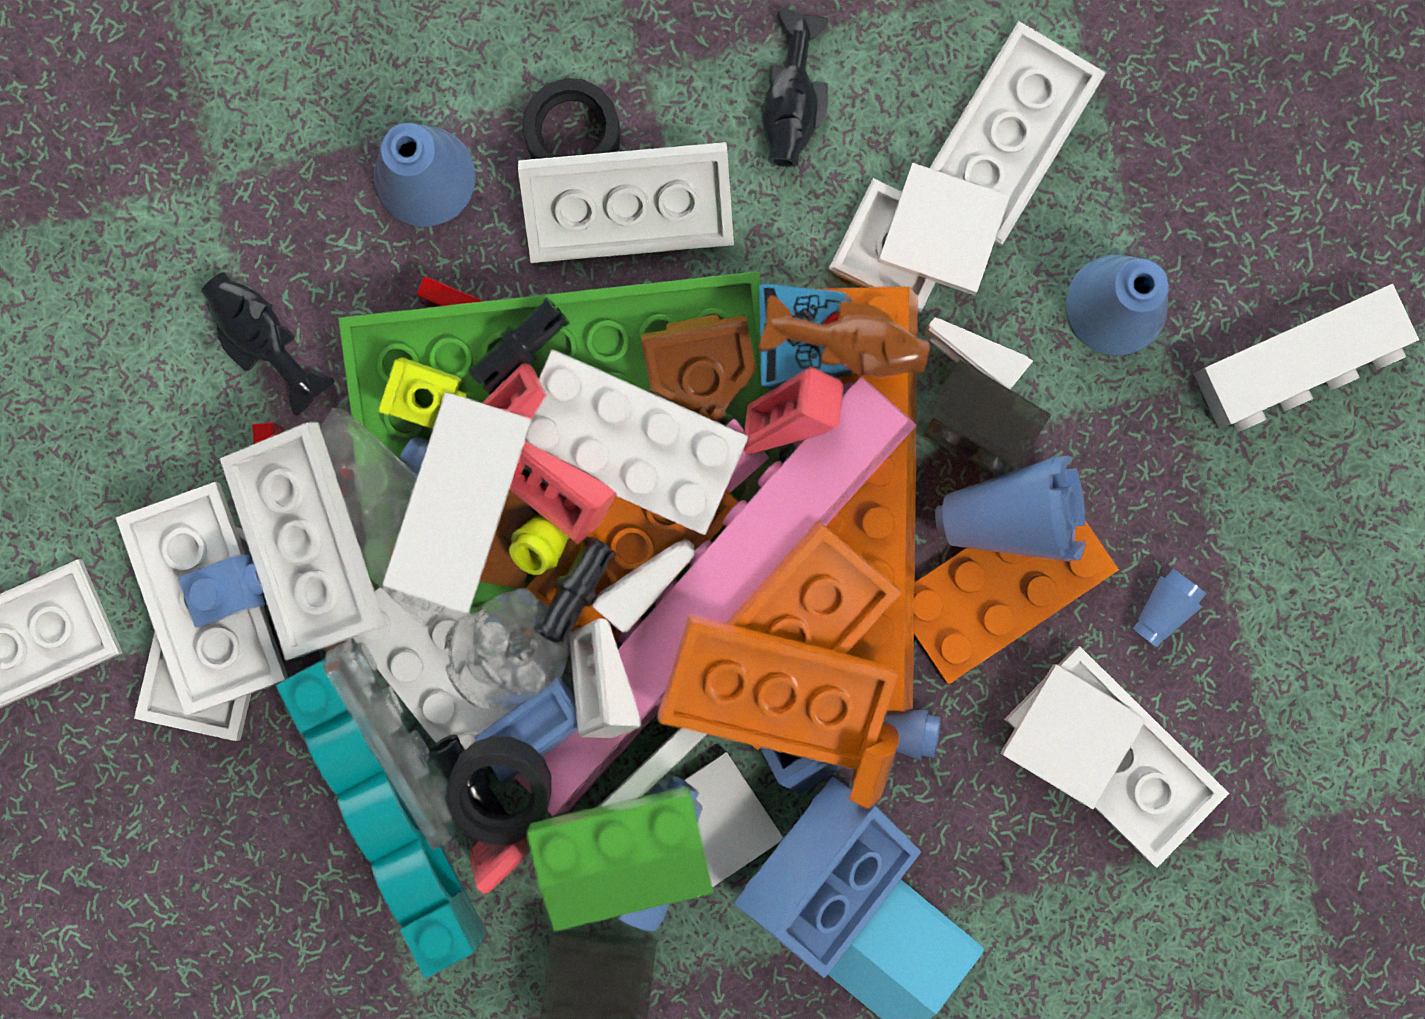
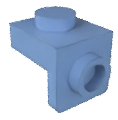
M251 554L232 556L178 578L195 628L210 625L252 608L268 605Z

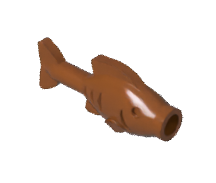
M770 296L766 306V325L758 349L761 352L775 349L781 346L787 339L818 345L824 348L820 358L822 364H842L849 370L859 372L860 376L883 377L909 371L923 373L928 359L930 343L929 341L918 339L908 330L897 325L887 313L868 304L843 301L838 306V321L824 325L793 318L790 310L776 296Z

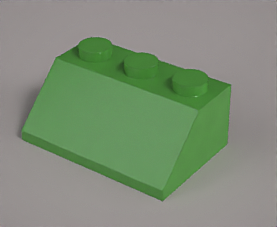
M689 786L533 822L529 825L527 835L537 879L554 931L714 893Z

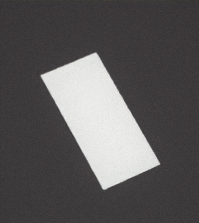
M447 392L445 393L383 586L465 614L469 613L532 419Z

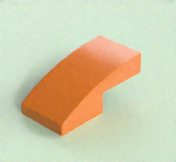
M887 723L883 724L876 744L864 750L859 769L854 770L851 779L854 785L850 794V801L865 808H870L881 798L899 744V734L896 727Z

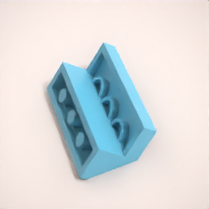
M900 879L828 975L881 1019H931L938 1013L971 970L985 948Z

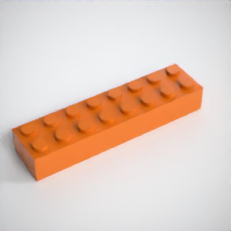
M909 286L819 289L842 292L848 295L853 300V303L877 307L887 313L897 325L905 328L918 338V296ZM909 371L883 377L860 376L859 372H855L853 375L837 378L843 385L848 381L855 384L860 377L864 378L917 425V372ZM917 426L827 524L831 531L892 581L902 592L846 653L896 667L899 675L887 710L893 711L913 709Z

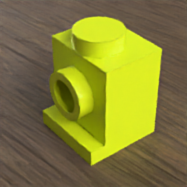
M402 357L395 360L378 412L387 415L391 414L434 429L445 393L466 398L467 394L458 391L462 378ZM426 388L432 392L434 400L430 407L424 408L416 403L415 392L417 389Z

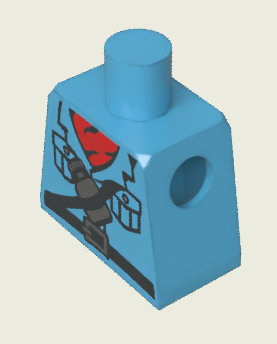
M759 284L760 339L766 325V306L770 296H776L790 310L793 318L824 325L838 321V306L841 302L853 303V300L845 293L837 291ZM787 339L781 346L775 349L761 352V384L769 390H773L810 367L836 379L853 375L855 371L847 369L842 364H822L820 362L824 350L822 346Z

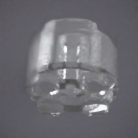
M516 589L513 592H505L491 598L468 614L460 617L450 627L446 635L444 649L448 648L450 663L445 666L448 678L458 694L477 708L484 710L489 708L502 709V711L512 709L549 690L558 682L564 672L567 656L571 654L569 636L566 639V644L559 646L546 640L534 631L535 625L539 623L547 606L535 598L529 590Z

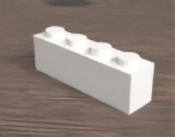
M1391 284L1194 373V376L1218 428L1221 429L1234 424L1237 432H1240L1267 420L1262 411L1280 403L1283 411H1287L1313 399L1309 391L1313 387L1326 382L1331 391L1360 378L1356 368L1373 361L1376 370L1405 358L1406 355L1402 348L1418 341L1419 338L1394 285Z

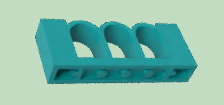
M348 659L323 660L277 684L276 687L300 734H304L315 764L331 790L337 795L339 807L350 833L362 853L372 864V870L378 887L390 911L402 927L400 931L424 979L473 954L486 937L487 932Z

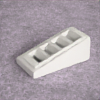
M936 317L923 332V337L998 397L1006 394L1033 362V360L1023 354Z
M687 538L677 541L599 592L592 606L622 632L628 631L694 556V544Z
M597 619L570 632L569 640L579 737L614 738L640 728L641 724L637 705L608 619Z

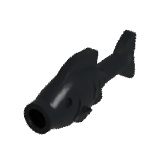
M780 8L777 12V19L783 32L790 38L786 68L774 64L769 70L770 88L766 92L764 104L761 106L762 124L769 149L768 162L781 167H795L798 165L800 153L808 144L813 132L820 127L827 111L828 84L825 82H811L806 72L809 41L815 39L828 24V19L819 16H804L795 11Z
M225 272L219 273L203 286L201 293L208 299L211 313L217 325L218 338L225 352L245 371L251 370L259 359L270 362L291 386L289 400L292 413L295 416L300 415L316 396L334 384V379L319 373L307 374L286 351L285 346L294 341L295 336L286 327L280 325L279 318L272 310L273 304L266 302L260 294L243 284L232 281Z

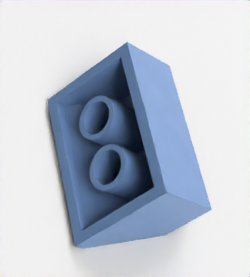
M834 777L814 797L805 813L790 832L782 838L773 854L758 873L747 883L744 891L733 903L823 978L828 975L921 853L875 805L865 808L850 801L852 789Z

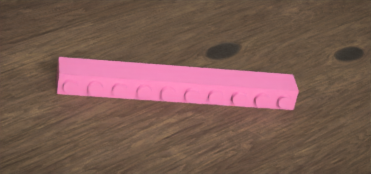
M860 377L855 384L848 381L843 385L839 426L821 435L794 442L793 445L797 447L794 453L784 464L777 461L766 470L758 481L761 490L749 503L743 500L727 514L723 520V524L727 528L714 542L707 540L694 551V556L688 562L692 567L679 581L673 579L654 600L657 606L645 620L639 618L628 631L622 632L618 639L622 643L618 652L637 705L641 727L614 738L579 737L577 731L543 757L551 773V796L547 811L552 816L570 811L659 712L688 615L726 624L819 520L827 526L917 426L870 382ZM520 773L515 776L531 793L529 782Z

